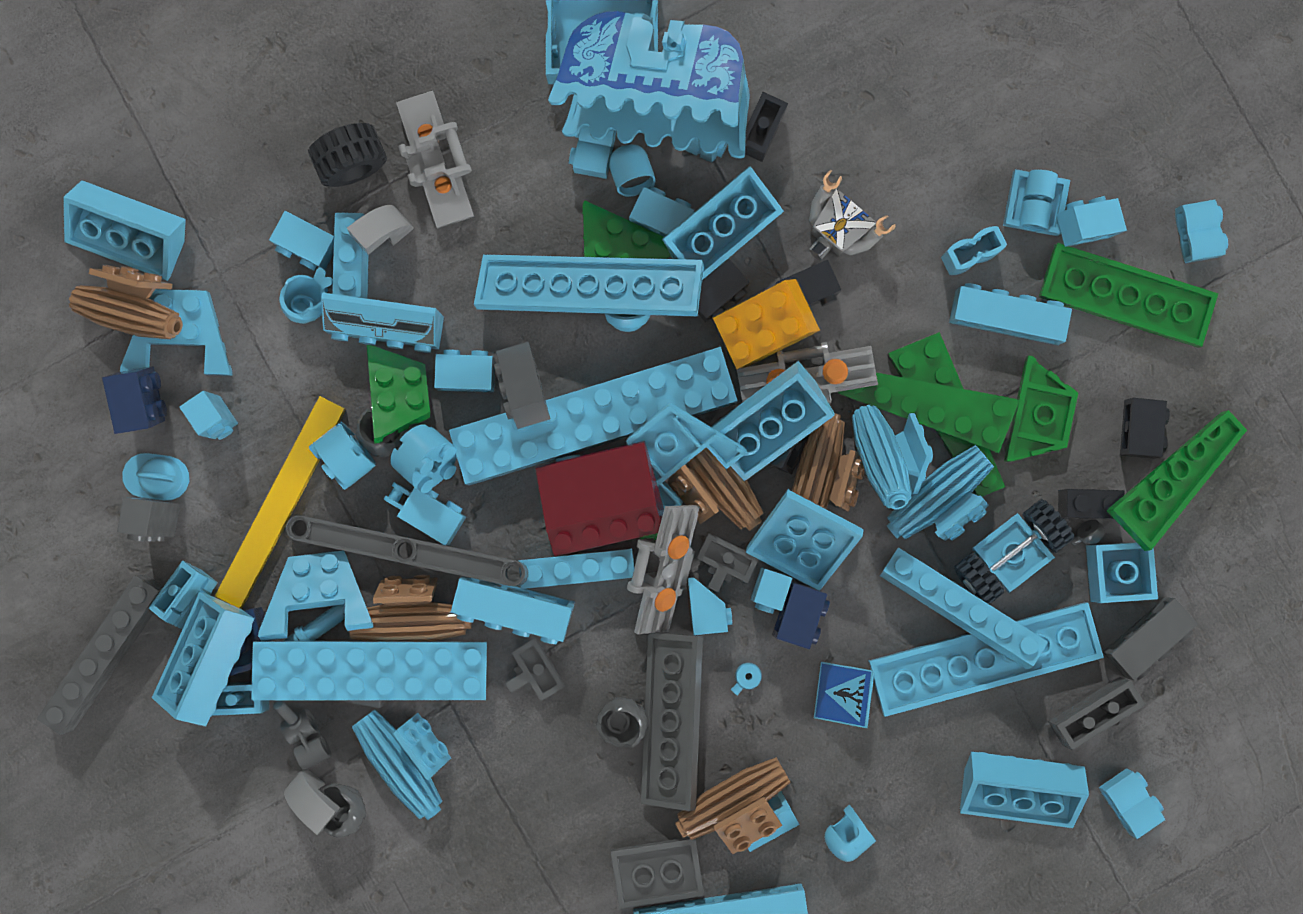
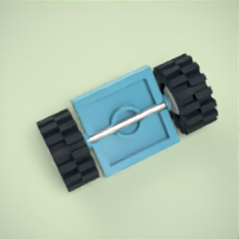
M1040 499L1023 512L1024 520L1018 513L972 548L976 554L970 553L953 568L957 576L960 577L961 582L965 584L967 590L990 605L1005 593L1004 588L1008 593L1012 592L1053 560L1055 557L1051 552L1057 553L1074 539V534L1066 524L1065 519L1061 518V514L1058 511L1056 512L1051 504L1049 505L1046 500Z

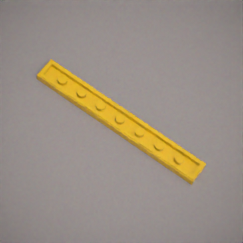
M319 396L215 597L240 609L243 608L320 461L310 451L309 446L332 427L340 423L346 411L345 408Z

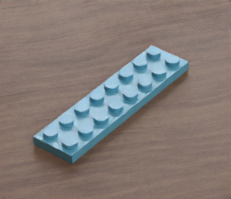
M483 255L474 305L476 309L698 316L704 264L703 260Z
M1084 602L1016 621L1048 641L1035 665L1029 669L1020 666L970 633L868 660L870 670L874 671L873 681L883 716H890L1104 658L1089 603Z
M254 641L252 700H486L487 642Z

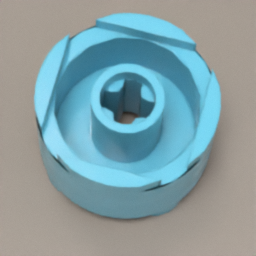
M340 422L313 442L309 449L317 459L320 460L322 458L324 464L321 466L324 472L331 479L335 478L345 490L376 466V462L371 454L359 444L358 440L354 437L355 434L343 422Z
M418 425L410 429L400 439L403 444L399 450L394 448L391 454L392 467L422 493L429 492L443 479H450L457 469L454 465L457 458L455 446L432 426Z

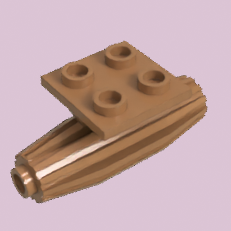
M103 265L102 269L90 268L89 274L105 278L108 288L80 285L75 287V290H72L71 297H69V307L72 308L73 312L110 329L138 337L159 339L175 338V335H178L182 330L183 323L179 313L149 299L156 288L172 289V284L161 281L162 276L157 274H140L138 269L125 266L119 268Z
M835 413V416L809 434L801 454L792 492L824 509H827L829 502L832 501L838 508L849 512L850 507H855L859 491L855 490L858 479L862 480L865 470L862 460L856 451L850 450L849 454L842 456L845 422L840 420L841 415Z
M707 447L687 462V466L683 465L667 479L670 483L669 486L686 505L699 506L697 521L700 524L719 512L718 508L741 530L746 527L750 531L762 522L759 516L764 512L748 481H743L731 466L725 469Z
M417 575L413 579L389 576L381 580L373 597V603H382V605L367 607L373 622V628L351 630L349 632L351 639L361 641H438L466 635L467 629L472 628V623L457 619V614L450 613L452 609L451 604L431 602L438 584V578H430L429 575Z
M777 757L746 768L705 791L696 799V809L693 811L682 810L677 814L679 820L675 824L683 838L689 836L693 840L716 831L732 854L744 851L755 841L772 835L776 829L782 826L768 801L791 782Z

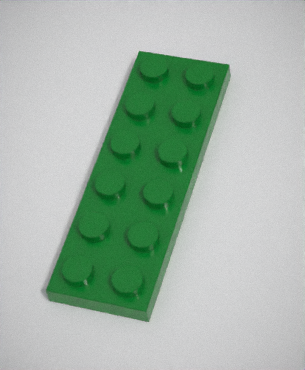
M1056 243L1039 298L1048 301H1059L1064 303V306L1200 348L1203 347L1219 293Z

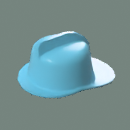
M138 454L130 458L122 472L123 483L126 489L132 495L141 498L173 500L180 497L187 490L190 482L186 465L177 458L165 455Z

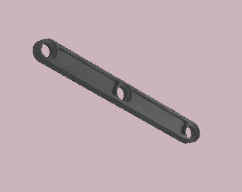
M306 516L291 517L286 525L287 535L291 539L507 586H521L528 578L527 566L516 560ZM302 520L306 523L307 530L304 535L297 536L294 527L297 522ZM404 543H410L413 548L412 555L407 559L402 558L399 553V549ZM513 565H517L522 572L520 579L516 582L510 581L507 576L508 569Z

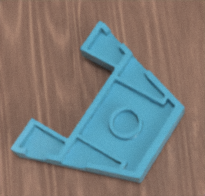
M155 289L149 299L179 313L183 323L182 330L178 335H175V338L171 339L133 335L121 364L120 372L149 367L151 345L205 346V375L232 376V368L228 363L224 342H222L218 328L219 323L210 292Z
M672 403L664 407L626 440L628 445L645 441L664 509L665 506H681L683 503L665 480L707 447L725 469H728L747 452L745 447Z
M345 551L288 557L258 632V637L261 641L287 638L289 611L345 604V627L347 631L373 628L372 619Z

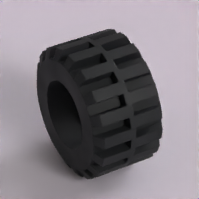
M353 123L333 129L319 137L308 149V154L321 184L326 187H340L361 181L377 172L387 161L386 153L376 130L369 123Z

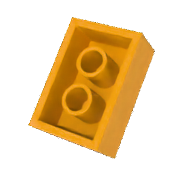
M796 279L784 280L713 318L736 369L748 367L820 331Z

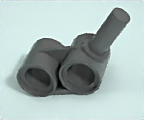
M277 700L274 703L273 708L284 719L280 723L284 737L289 744H297L293 749L294 755L303 770H307L332 756L326 739L320 733L317 722L308 709L297 713L293 712L283 700Z

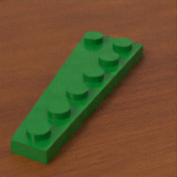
M940 332L887 354L900 377L964 389ZM936 430L952 458L976 445ZM976 445L994 466L973 491L975 495L983 497L1004 488L1005 485L990 450Z
M877 372L878 385L838 392V394L870 406L874 405L878 409L908 419L910 413H915L919 424L997 453L1000 452L1020 401L1014 398Z
M1229 410L1221 412L1114 503L1107 512L1144 551L1152 550L1245 434L1247 429Z

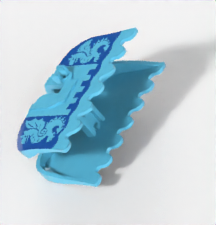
M603 12L586 19L573 30L566 46L558 76L548 99L551 105H562L569 95L574 94L571 108L562 130L565 136H576L582 127L588 126L590 127L592 138L602 140L610 130L614 129L617 131L618 140L624 144L633 141L636 134L643 133L645 143L650 147H657L661 144L663 138L669 136L672 138L673 147L679 151L687 149L693 140L700 141V148L705 154H713L720 144L725 143L728 145L729 154L732 157L740 159L745 157L750 91L740 44L728 31L716 26L685 25L684 21L670 20L668 32H664L662 40L663 51L656 52L654 51L653 18L643 13Z

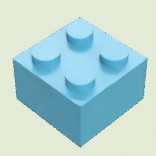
M1137 542L1086 545L1091 602L1110 603L1158 599L1154 548L1150 551H1144Z

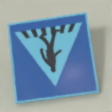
M821 662L814 718L867 728L874 671Z

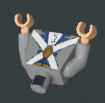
M832 170L828 171L824 176V185L820 186L811 202L809 221L813 227L810 232L817 240L810 247L809 251L819 260H822L830 250L839 257L844 253L851 256L868 251L882 239L883 234L893 231L896 226L894 224L889 229H885L883 221L888 216H884L876 222L840 192L837 187L841 183L842 177L840 176L836 183H831L828 176Z

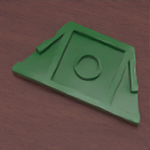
M584 200L582 206L584 257L668 259L671 256L662 240L664 236Z
M367 345L374 444L383 441V437L395 431L400 433L408 429L410 425L430 418L428 386L424 363L373 345Z
M1029 355L1025 358L1017 400L1020 401L1012 420L1004 458L1005 462L1067 448L1078 392L1068 384L1060 381L1056 374L1051 370L1045 369L1036 361V358Z

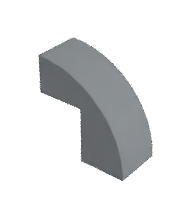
M384 205L376 208L347 227L350 236L368 255L386 240L394 246L414 229L393 205Z
M301 769L285 789L284 796L296 816L318 835L340 807L320 791L325 785L322 780L308 769Z

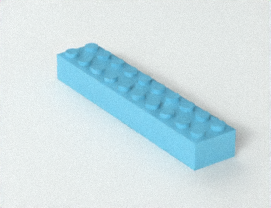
M718 347L548 399L546 403L551 419L517 429L514 419L508 420L506 413L450 429L449 432L453 445L456 448V456L464 482L470 486L629 437L669 403L695 417L734 405L738 400L722 349Z

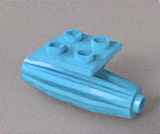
M861 406L852 414L855 445L867 478L886 508L902 509L909 503L912 494H918L922 482L925 481L926 470L933 459L932 448L927 445L923 426L919 425L915 413L909 414L904 431L894 435L893 430L876 406Z
M976 445L945 462L922 482L918 494H912L911 500H909V503L904 508L892 511L887 517L890 523L886 526L897 539L900 536L907 539L935 523L937 528L935 533L937 536L945 541L949 538L953 541L965 531L964 525L971 520L974 523L987 513L985 508L989 504L981 496H977L972 492L994 466Z
M373 710L352 726L368 760L393 794L419 819L425 816L429 820L441 810L439 804L442 803V799L431 777L451 757L445 744L439 741L431 731L428 721L417 713L396 730L378 711Z

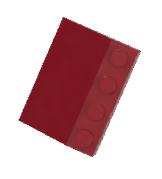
M645 441L535 468L546 531L554 556L658 533L664 506Z

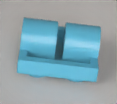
M1015 169L1012 174L1003 226L1059 236L1061 230L1056 214L1065 211L1070 180L1058 178V174L1048 170H1031L1027 172Z

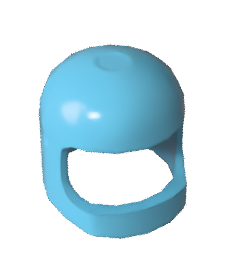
M628 144L617 148L610 155L609 168L619 194L625 197L636 196L641 193L643 187L650 190L651 187L655 186V175L648 155L642 147ZM650 176L646 182L630 188H623L621 186L631 179Z
M848 805L843 809L845 812L844 817L835 825H830L826 829L824 837L830 851L837 858L845 862L855 860L876 842L853 808Z

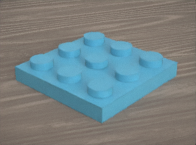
M787 490L747 545L746 553L820 591L863 537L864 529Z

